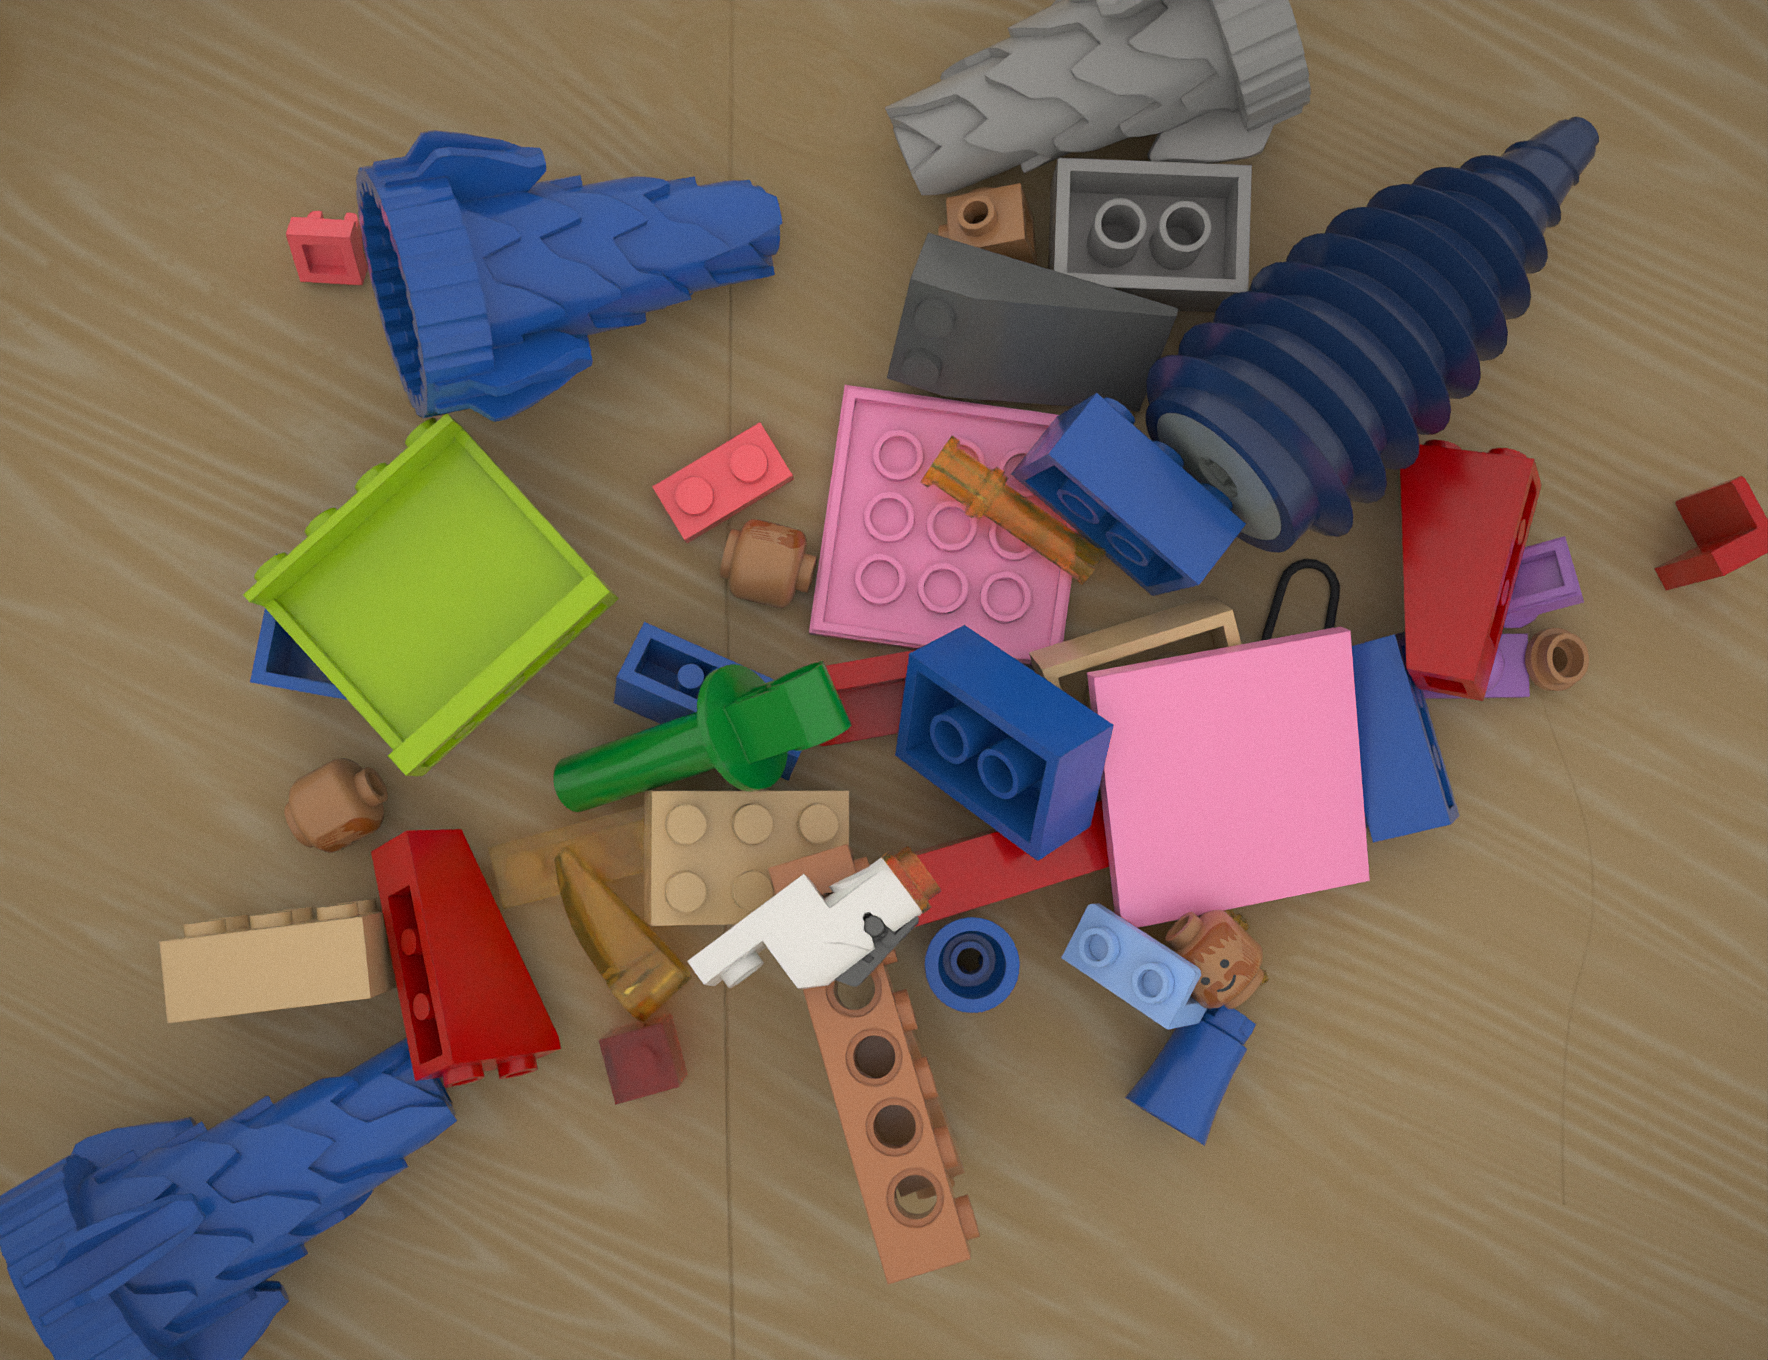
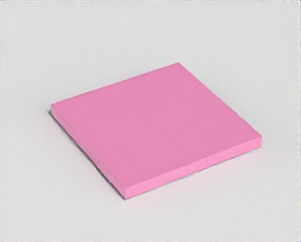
M845 385L809 634L919 649L966 625L1022 664L1033 666L1029 652L1063 642L1078 532L1011 475L1059 415Z
M1340 626L1087 672L1091 710L1114 725L1101 778L1100 790L1115 914L1139 928L1178 920L1191 911L1199 916L1212 910H1228L1370 881L1350 630Z

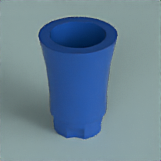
M967 917L950 922L936 933L928 946L925 956V974L928 984L941 1002L957 1011L978 1013L998 1006L1010 995L1018 980L1020 961L1012 938L1003 928L987 919ZM966 948H974L981 953L977 958L979 967L970 972L964 966L957 965L959 953Z
M1224 1005L1219 1008H1207L1200 1023L1175 1028L1150 1068L1125 1098L1162 1122L1205 1146L1218 1107L1233 1074L1247 1051V1048L1243 1045L1252 1034L1256 1024L1234 1008L1227 1009Z

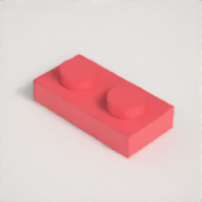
M761 422L652 486L685 542L689 543L791 482L794 478Z

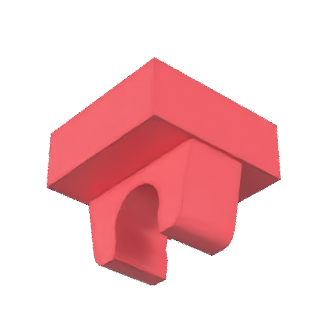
M312 211L307 217H291L286 237L300 282L363 285L368 267L363 252L362 232L355 213L347 212L344 220L324 219L322 211Z

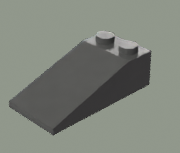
M928 233L909 282L887 379L946 397L1072 407L1098 393L1102 398L1108 397L1118 401L1129 411L1139 412L1147 393L1146 380L1149 369L1156 360L1161 358L1176 320L1178 308Z

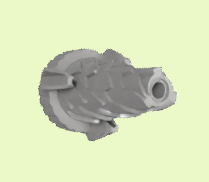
M1056 0L1050 7L1008 27L1007 29L1011 37L956 62L941 73L940 82L886 106L885 109L894 127L893 131L900 150L921 195H939L955 192L1018 165H1021L1023 172L1027 173L1071 152L1094 151L1129 137H1141L1157 133L1158 135L1147 154L1149 161L1213 164L1249 159L1263 152L1275 124L1302 113L1303 106L1310 102L1311 87L1302 41L1289 0Z

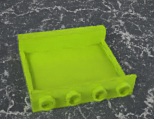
M448 413L444 414L438 421L435 418H431L417 426L405 441L407 448L388 465L380 463L368 470L357 481L355 485L357 493L338 510L335 507L329 508L315 517L305 529L304 533L307 538L289 554L282 552L267 560L254 575V579L257 582L243 594L250 603L265 607L393 749L388 757L405 776H424L619 599L470 434Z

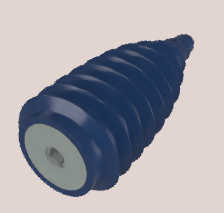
M1577 116L1571 117L1569 120H1559L1531 139L1510 145L1501 156L1481 155L1473 157L1460 168H1433L1419 175L1412 184L1392 185L1378 191L1369 200L1366 207L1348 209L1335 216L1327 226L1325 233H1317L1302 238L1292 247L1286 262H1275L1262 268L1253 278L1249 291L1234 293L1224 299L1215 311L1213 322L1195 325L1184 334L1179 344L1178 355H1167L1156 360L1149 369L1146 380L1149 406L1146 409L1145 421L1149 437L1152 442L1160 441L1174 449L1184 461L1183 469L1200 484H1209L1223 492L1233 504L1231 511L1246 523L1237 535L1239 539L1264 551L1280 553L1288 550L1308 529L1325 536L1339 537L1347 534L1353 526L1354 514L1351 501L1367 504L1380 500L1385 495L1387 487L1385 468L1393 470L1408 468L1415 463L1419 455L1418 434L1433 435L1445 429L1450 421V399H1461L1470 396L1478 388L1481 378L1480 361L1495 359L1503 353L1507 345L1508 329L1506 320L1516 319L1524 315L1529 308L1531 290L1526 274L1539 272L1546 265L1548 251L1543 234L1547 227L1551 228L1559 224L1562 202L1572 186L1579 183V176L1595 156L1596 146L1599 143V135L1595 127L1586 119Z

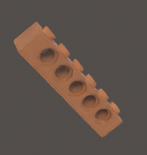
M848 844L770 867L768 870L775 895L805 874L825 899L833 893L829 888L830 885L869 867L870 864L867 856L855 859L852 849ZM895 948L870 974L874 980L875 994L871 1002L864 1008L852 1010L840 1001L837 991L839 981L837 980L828 986L803 989L888 1285L970 1260L971 1248L968 1240L980 1237L969 1196L966 1194L955 1198L947 1171L959 1166L949 1128L947 1125L935 1128L929 1111L927 1100L939 1096L928 1058L925 1056L914 1060L906 1032L918 1029L907 989L894 992L886 965L898 962ZM870 1036L885 1038L891 1043L895 1051L894 1066L883 1077L867 1075L861 1070L857 1061V1051L860 1044ZM900 1105L912 1113L916 1123V1131L914 1137L909 1142L893 1145L881 1138L876 1123L877 1117L884 1107ZM911 1175L927 1178L936 1190L937 1201L934 1206L921 1214L906 1211L900 1205L896 1194L897 1185L902 1179Z

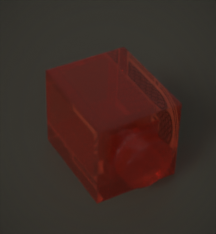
M672 1013L611 1029L598 1040L615 1105L680 1087L688 1075Z

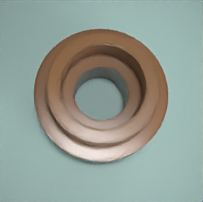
M1543 629L1533 635L1527 645L1525 652L1526 670L1531 680L1539 688L1546 691L1566 690L1581 680L1586 674L1589 666L1588 649L1580 637L1565 629Z

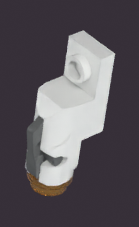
M908 845L895 855L890 850L887 851L869 867L830 885L829 888L833 893L825 899L813 882L803 874L687 962L704 985L716 986L723 980L728 988H732L763 965L764 962L758 953L767 947L799 989L828 986L835 980L852 987H858L918 924V916L932 908L928 901L942 890Z

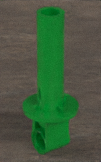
M824 661L808 664L767 683L747 667L737 664L725 665L713 670L704 679L698 694L697 712L562 758L554 769V788L562 804L573 812L593 809L715 768L725 780L736 788L749 792L759 791L771 787L779 780L786 766L788 751H801L822 744L842 734L852 724Z

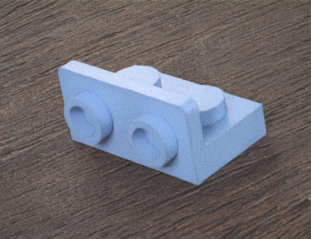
M1095 903L1087 906L1061 958L1167 1030L1200 1023L1207 1008L1200 1006V1003L1194 1000L1191 994L1201 977V970L1103 905Z

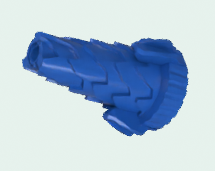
M437 130L421 132L404 157L375 161L372 166L360 167L358 175H356V196L370 279L396 370L399 373L412 407L415 408L416 414L424 419L472 409L493 422L509 419L532 407L561 388L577 373L592 366L593 359L588 335L643 324L647 321V312L661 310L667 306L691 300V295L697 291L775 275L772 256L776 255L779 250L780 225L783 224L777 196L766 193L761 186H753L750 180H729L698 186L695 176L669 181L653 177H626L582 185L581 175L537 182L546 172V161L540 148L521 147L500 139Z
M406 1037L342 1076L322 1078L298 1091L292 1092L274 1104L269 1096H265L209 1130L206 1129L202 1121L197 1124L192 1117L174 1121L153 1122L116 1128L87 1137L75 1144L70 1156H66L0 1196V1248L6 1260L11 1281L36 1332L55 1360H241L264 1334L274 1316L289 1302V1297L281 1282L266 1279L307 1255L308 1251L304 1246L306 1242L353 1214L369 1198L374 1188L408 1167L404 1159L405 1157L430 1143L439 1134L457 1121L453 1102L440 1078L415 1081Z

